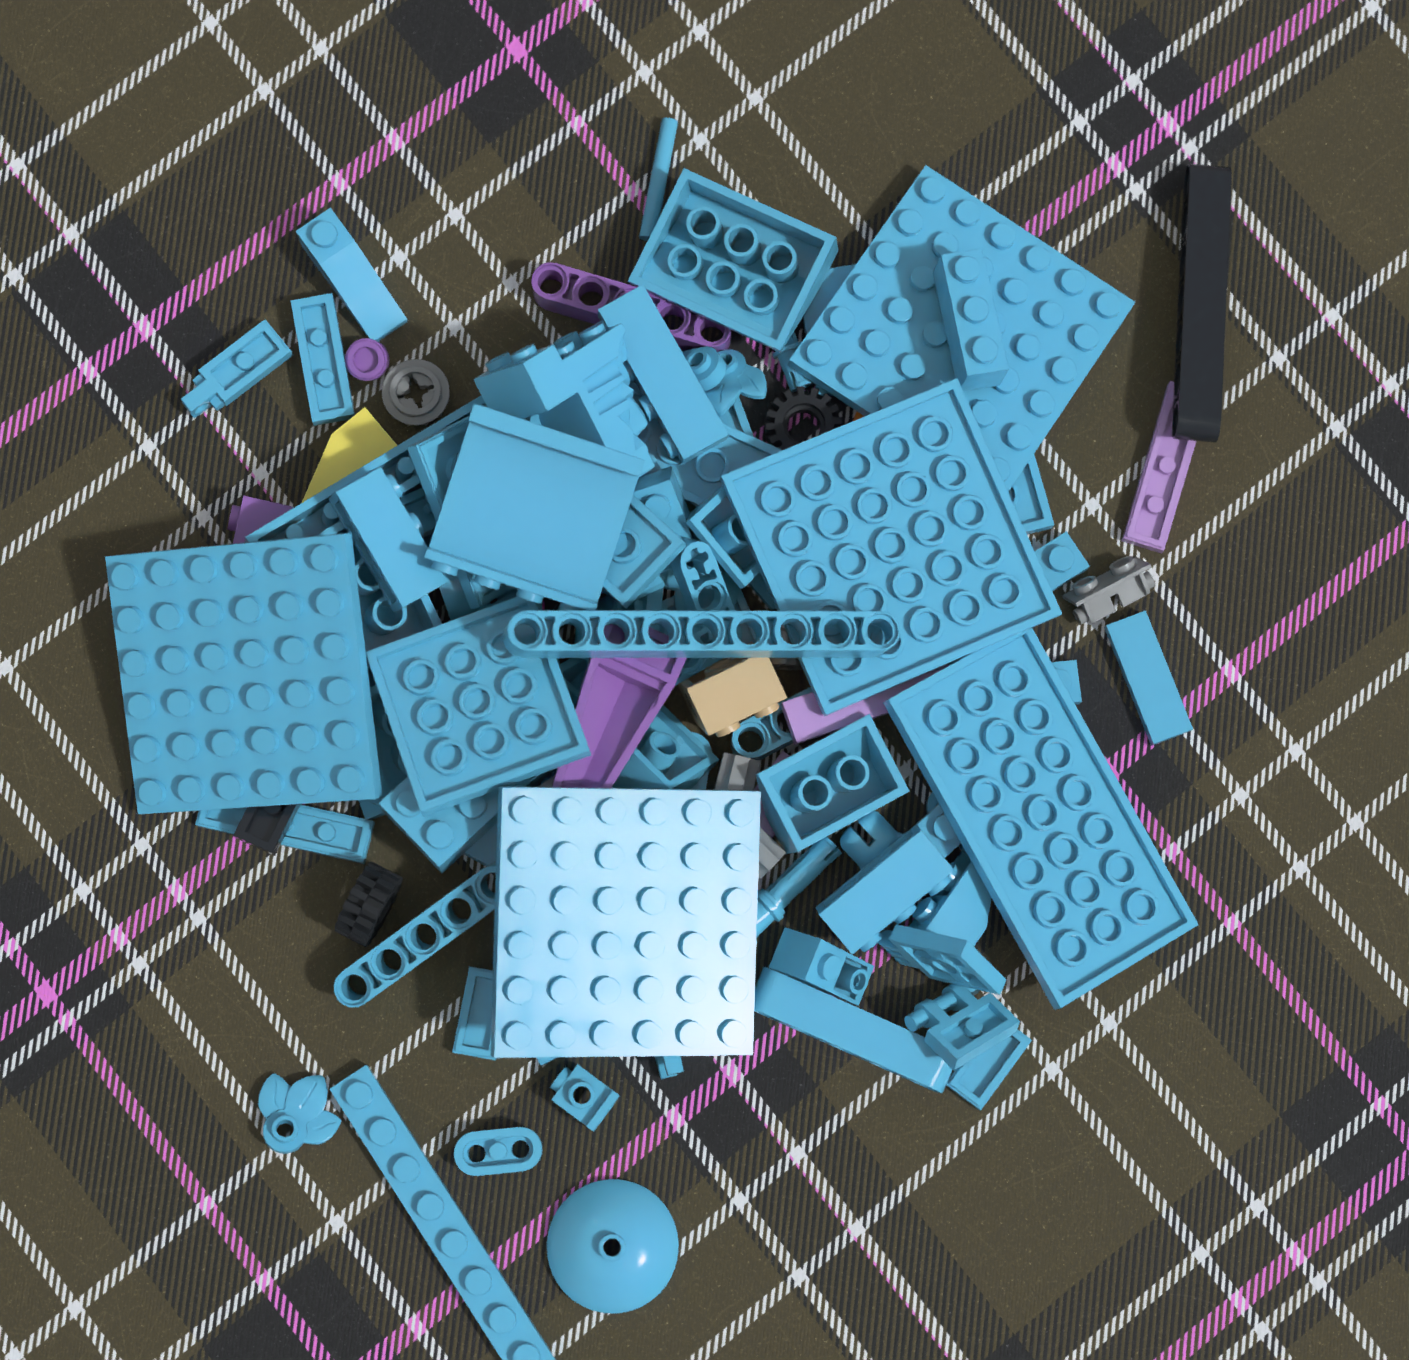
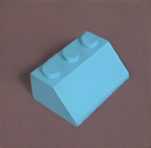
M870 714L755 774L759 791H761L765 816L782 849L786 851L785 854L799 852L910 792Z

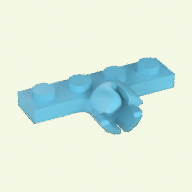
M939 803L917 823L944 858L961 844ZM873 811L858 819V823L873 840L867 843L850 825L843 832L840 838V845L861 870L905 833L902 834L896 831L878 811Z

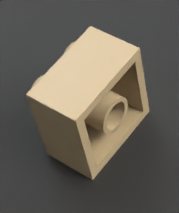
M723 658L678 684L695 723L708 736L714 733L717 737L730 734L740 728L739 721L753 714L756 718L767 716L780 708L778 702L787 698L769 658Z

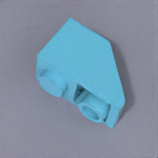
M785 927L768 968L838 999L859 1006L874 966L820 938Z

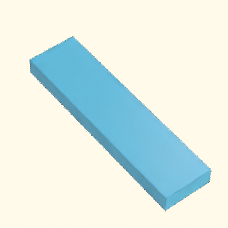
M300 805L281 845L365 864L375 822ZM247 807L199 810L195 825L234 835Z

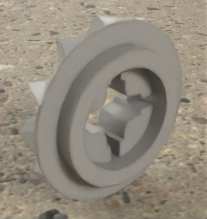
M421 359L406 360L393 367L385 377L382 386L383 403L393 419H397L407 426H427L429 422L442 416L449 402V384L445 374L435 364ZM410 378H414L415 384H418L420 389H428V393L422 395V408H418V405L415 404L412 398L405 399L404 395L410 393Z

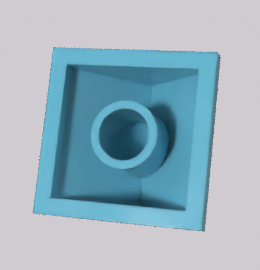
M722 486L692 510L685 523L700 541L709 545L715 559L739 588L742 589L760 573V570Z

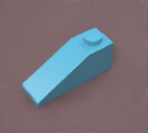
M331 207L296 230L303 249L369 339L380 341L408 322L402 310Z

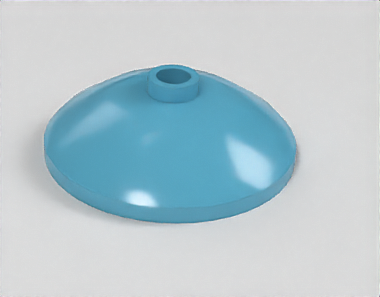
M620 1179L592 1182L572 1193L555 1213L547 1237L548 1262L557 1284L568 1297L579 1305L601 1313H624L640 1308L653 1300L672 1277L679 1251L676 1225L664 1203L645 1187ZM611 1238L618 1240L621 1245L620 1252L615 1256H610L604 1251L605 1241Z

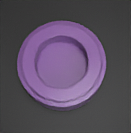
M366 338L357 340L350 345L346 352V367L350 374L359 380H376L383 376L388 369V351L377 340Z

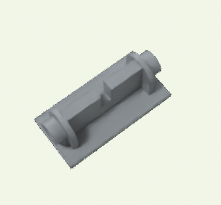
M1123 557L1113 562L1109 566L1110 570L1098 577L1088 576L1078 580L1072 585L1073 590L1063 594L1062 597L1078 607L1073 610V614L1079 625L1086 622L1091 625L1116 611L1110 598L1111 596L1116 594L1120 605L1125 607L1150 594V589L1155 587V581L1148 571L1143 572L1152 568L1151 564L1138 557Z

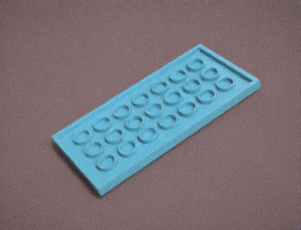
M1033 628L973 652L883 702L1054 1010L1064 1007L1199 925Z

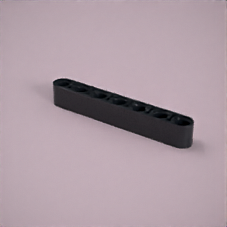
M1188 164L1185 171L1172 415V437L1177 440L1216 443L1220 433L1232 182L1230 167Z

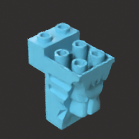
M601 322L585 329L579 334L577 331L571 332L557 339L553 345L538 350L534 344H530L511 355L509 352H506L485 363L488 371L473 379L487 407L521 419L538 414L542 426L644 459L645 463L640 476L655 467L647 452L646 444L638 438L648 422L645 418V413L633 399L634 390L629 387L630 377L623 364L627 360V349L624 340L626 330L622 323L605 328Z

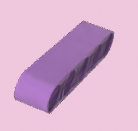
M551 262L537 267L532 274L531 280L533 296L540 307L592 324L600 322L598 318L599 308L637 288L636 286ZM550 279L557 280L563 285L557 293L553 294L543 292L540 286ZM589 291L597 292L603 297L601 302L594 306L583 304L580 298ZM648 292L662 318L668 315H676L683 321L681 327L670 330L681 350L685 351L708 346L719 352L729 348L731 339L730 329ZM716 327L723 332L724 336L719 341L709 342L701 336V332L705 328Z

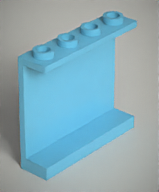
M474 403L469 417V425L429 548H427L424 558L433 560L432 569L457 576L459 569L476 574L474 578L475 583L499 590L501 583L518 588L516 596L541 604L543 597L559 601L558 610L596 611L604 581L645 460Z

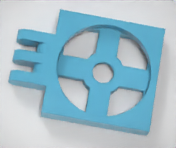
M897 924L893 931L884 930L881 932L883 937L878 943L901 965L918 968L930 979L997 995L1001 994L1007 979L968 940Z

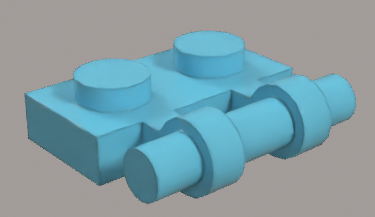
M950 984L942 990V995L934 1000L925 999L915 1005L914 1011L905 1016L904 1022L906 1027L912 1032L921 1027L930 1028L927 1030L924 1042L953 1070H956L1016 1033L1020 1021L991 993L977 1000L974 996L978 994L979 990ZM950 1010L958 1011L950 1017L946 1014Z

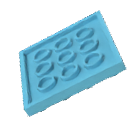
M515 597L366 652L423 817L498 790V786H509L592 755L557 659L516 657L504 645V630L512 617L522 611H539L535 602ZM522 624L514 628V635L520 643L528 645L536 642V632L529 625Z

